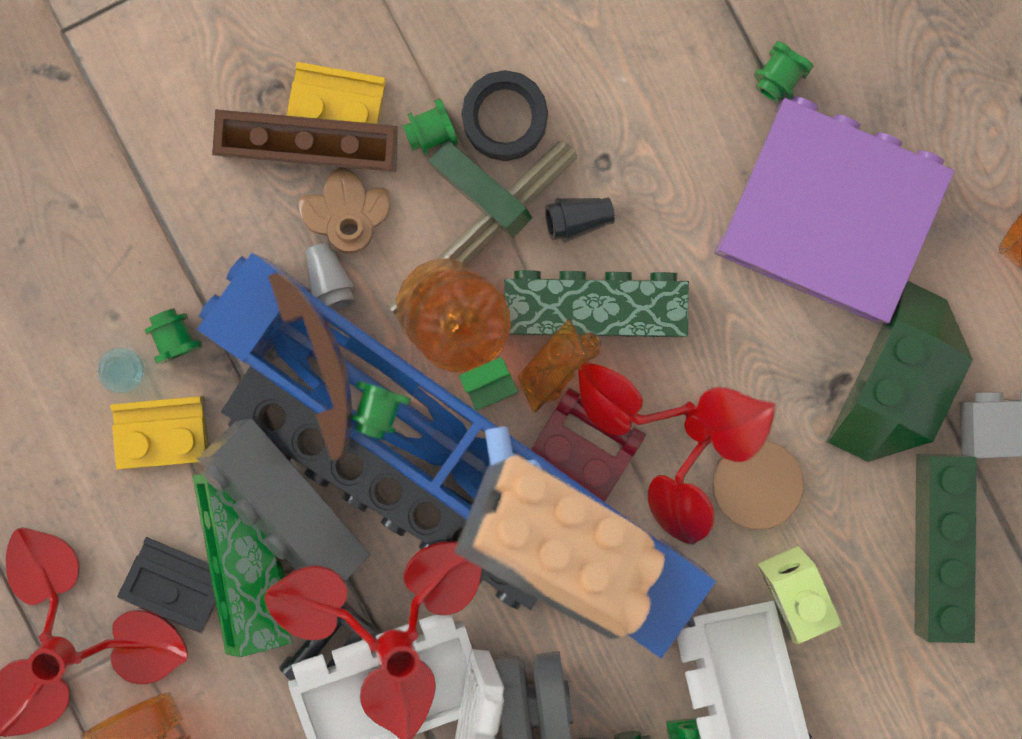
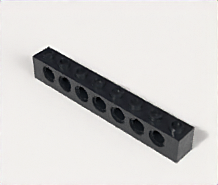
M251 366L221 411L222 414L230 418L227 424L229 427L236 421L252 418L289 462L293 458L307 467L304 474L308 478L326 488L329 483L334 484L345 491L342 498L353 507L363 512L370 507L384 516L380 522L392 532L404 536L407 531L422 541L419 545L420 549L440 542H454L455 531L466 524L467 520L351 437L347 453L356 454L363 462V471L357 478H350L342 472L340 468L342 457L331 460L326 443L319 454L308 452L302 442L304 433L310 428L322 433L316 417L317 413ZM272 404L281 406L286 414L285 424L279 430L272 429L265 421V412ZM383 478H393L401 485L402 495L398 501L388 502L380 497L378 485ZM442 484L443 486H445L446 488H448L450 491H452L453 493H455L457 496H459L460 498H462L464 501H466L467 503H469L471 506H473V503H472L471 501L467 500L466 498H464L463 496H461V495L458 494L457 492L453 491L452 489H450V488L447 487L446 485ZM429 502L436 505L441 514L440 521L433 526L421 524L416 517V508L419 504ZM482 568L480 584L484 580L497 588L498 591L495 596L516 610L519 609L521 604L529 610L532 609L538 600L537 598Z

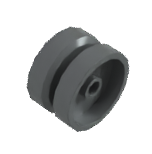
M560 651L536 654L533 661L534 684H527L525 664L519 656L497 658L496 669L504 686L502 693L504 701L500 717L503 739H534L533 729L536 728L541 729L542 739H570L569 724H573L568 680L563 681Z

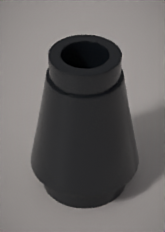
M609 197L602 199L556 198L555 203L545 206V219L551 239H562L564 243L603 228L606 225L614 224L615 221L614 208Z

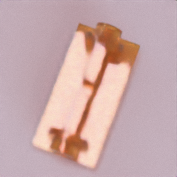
M568 319L517 377L533 412H537L545 403L557 400L561 395V391L576 376L574 371L576 369L581 370V365L588 363L590 359H595L599 355L601 341L595 334L591 332L586 333V335L578 334L572 320Z

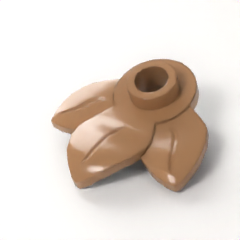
M340 167L328 177L324 186V195L301 196L299 199V209L302 219L310 231L328 236L330 244L339 252L354 254L362 251L369 245L373 235L372 229L386 220L390 209V201L385 188H375L365 192L358 176L352 171ZM350 224L358 228L353 235H345L341 232L344 226Z

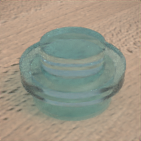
M114 348L101 357L97 367L98 378L101 384L112 392H129L140 384L144 374V366L142 360L134 351L126 348Z

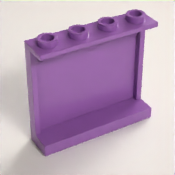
M794 96L792 100L784 98L777 105L775 110L777 114L728 228L720 238L714 254L876 324L889 323L955 170L944 166V159L936 154L919 150L915 154L901 148L902 141L894 136L877 132L873 136L859 130L860 123L852 118L839 114L831 118L817 112L818 105L812 101Z

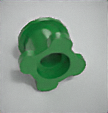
M776 41L769 52L771 56L762 70L758 69L754 73V78L758 82L756 89L773 102H779L781 98L791 100L794 96L792 90L800 78H806L814 67L807 58L794 52L785 43Z
M441 98L434 100L436 107L416 116H413L412 112L408 113L410 123L403 125L412 151L421 148L424 156L428 155V149L443 144L447 140L454 146L458 145L457 136Z
M172 308L149 318L152 326L146 328L145 333L146 335H152L159 355L154 357L156 364L172 361L203 347L200 340L193 341L185 322L188 319L187 313L177 315L175 308Z
M357 381L356 388L364 391L356 415H350V419L358 421L355 431L383 440L385 431L391 433L396 431L392 425L400 402L409 405L411 398Z

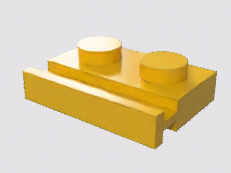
M296 61V73L294 82H292L286 116L379 124L383 94L387 82L385 77Z
M204 396L110 404L114 421L112 429L116 470L199 462L197 457L208 448L206 416H204L203 409Z

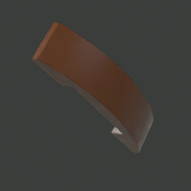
M280 273L268 275L283 321L293 323L303 319L334 406L332 409L316 414L331 460L347 455L351 436L352 419H350V415L352 414V400L346 366L337 341L319 309L295 283Z

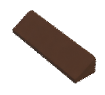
M215 109L212 155L396 172L398 126Z

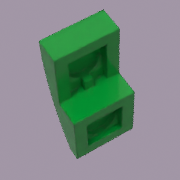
M502 357L459 375L466 393L469 394L476 411L519 393Z

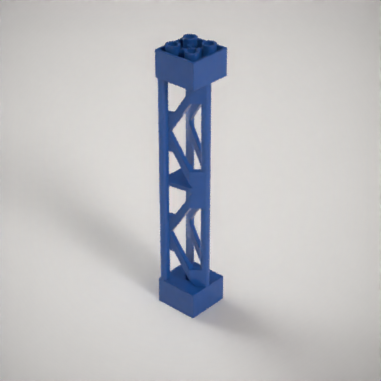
M252 252L247 259L243 256L240 257L227 274L226 279L230 281V284L220 297L216 294L213 295L201 310L199 317L203 319V322L197 330L236 358L251 366L318 414L334 408L326 383L311 369L308 358L310 356L317 360L304 320L287 323L282 319L268 275L274 273L285 275L310 298L326 321L347 335L345 336L330 327L338 345L380 370L423 404L430 412L433 421L410 404L407 405L400 402L396 417L423 436L421 438H412L396 431L395 433L385 431L383 440L434 466H442V468L433 479L381 442L380 439L355 431L358 421L352 420L350 437L467 520L472 506L443 486L442 483L451 472L454 480L475 499L488 466H491L487 440L475 436L480 430L485 433V430L499 427L309 293L311 290L268 259ZM273 344L277 355L313 389L312 392L263 358ZM343 357L349 384L356 388L357 381H361L390 391ZM422 389H424L426 392L431 394L440 402L448 406L450 409L455 411L464 419L472 423L469 430L467 431L462 421H460L457 417H455L452 413H450L447 409H445L442 405H440ZM352 409V414L356 415L357 411ZM510 435L512 452L524 460H536L546 473L639 527ZM646 532L654 541L655 549L664 555V565L660 576L648 590L647 596L650 598V608L645 621L635 632L627 635L662 659L716 581L703 567L661 538L659 541Z

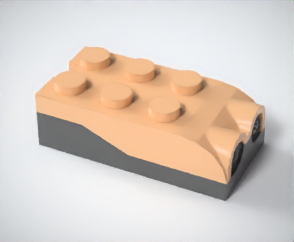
M517 455L488 466L454 552L609 639L621 638L626 634H631L643 624L650 608V598L647 596L648 590L660 576L664 565V555L655 549L654 541L642 529Z

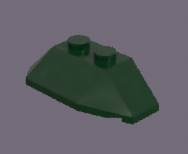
M907 281L890 322L882 325L828 436L827 443L864 461L870 462L934 442L973 361L947 299Z

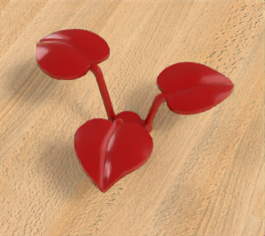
M583 363L580 365L578 371L579 389L585 412L598 428L609 434H626L631 429L632 422L637 425H644L681 415L686 416L684 422L685 431L690 438L698 441V444L676 473L675 480L666 475H657L653 478L648 488V503L656 521L672 537L692 545L709 535L714 526V508L707 495L699 487L690 483H684L686 474L705 447L711 442L720 456L733 462H745L755 456L763 447L770 434L776 404L749 397L730 388L713 387L701 395L696 406L689 401L681 407L641 415L638 412L642 409L643 398L630 380L620 373L599 364Z
M24 527L16 529L8 542L6 550L7 579L13 593L24 603L37 605L49 598L50 605L43 632L39 635V640L42 644L31 654L29 659H19L10 662L0 671V736L2 737L35 732L58 720L67 709L70 701V688L61 678L73 664H80L84 659L105 649L114 648L111 653L113 669L121 678L133 684H149L163 679L188 659V650L179 631L165 618L146 610H133L119 615L112 626L114 639L104 640L80 652L75 651L73 644L66 638L60 636L53 637L52 630L59 605L57 593L67 592L76 584L80 570L79 560L73 548L66 541L57 536Z
M448 541L432 544L417 552L410 559L403 573V582L406 588L416 594L411 602L408 630H388L378 639L374 638L350 612L341 608L348 595L346 585L338 573L327 567L308 566L298 569L271 586L264 595L270 615L283 629L292 635L306 640L327 638L334 632L337 617H340L368 644L371 651L376 652L381 667L373 670L365 678L360 688V703L366 715L373 722L392 732L399 739H413L430 711L436 690L434 674L430 667L420 660L413 644L419 636L417 633V623L420 605L423 602L427 610L436 615L455 614L463 610L472 601L480 585L482 568L454 553L458 542Z

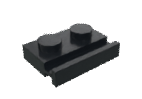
M146 537L139 555L136 556L117 598L203 634L216 606L209 564Z

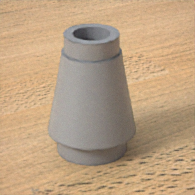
M321 243L308 248L305 251V255L307 257L311 294L335 311L352 305L355 302L353 293L356 288L332 250L331 244Z

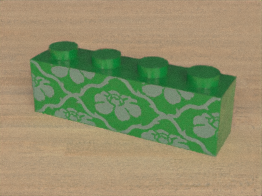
M203 474L193 475L192 479L225 654L244 657L292 644L290 633L273 619L265 603L264 595L266 591L285 578L282 564L276 560V556L264 544L265 534L256 524L251 526L238 516L233 509V505L236 502L225 490L221 492L215 489L205 479Z

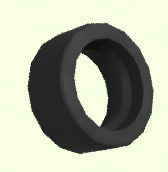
M502 70L488 73L473 83L464 97L461 115L466 136L477 151L491 159L509 161L522 158L536 149L545 135L548 109L545 96L534 81L522 73ZM504 89L515 91L522 95L530 105L532 113L531 124L525 135L516 141L507 143L494 141L486 136L478 120L479 108L484 99L491 93Z

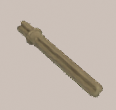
M564 140L558 141L507 191L527 207L576 160V152ZM483 213L420 274L415 271L413 275L416 279L387 307L405 325L433 297L438 300L440 298L438 293L502 229Z

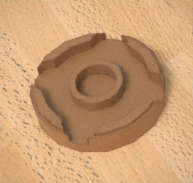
M767 440L760 451L751 459L745 462H733L721 457L714 470L713 496L720 511L735 524L752 530L771 529L787 521L798 508L804 492L803 473L796 458L783 446Z

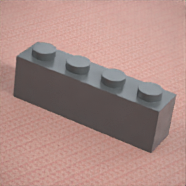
M252 418L233 423L197 457V460L205 467L202 471L205 479L218 491L222 492L225 490L236 502L233 505V509L238 516L251 526L256 524L266 536L263 540L266 547L282 560L286 558L296 570L308 566H323L338 573L345 582L371 555Z

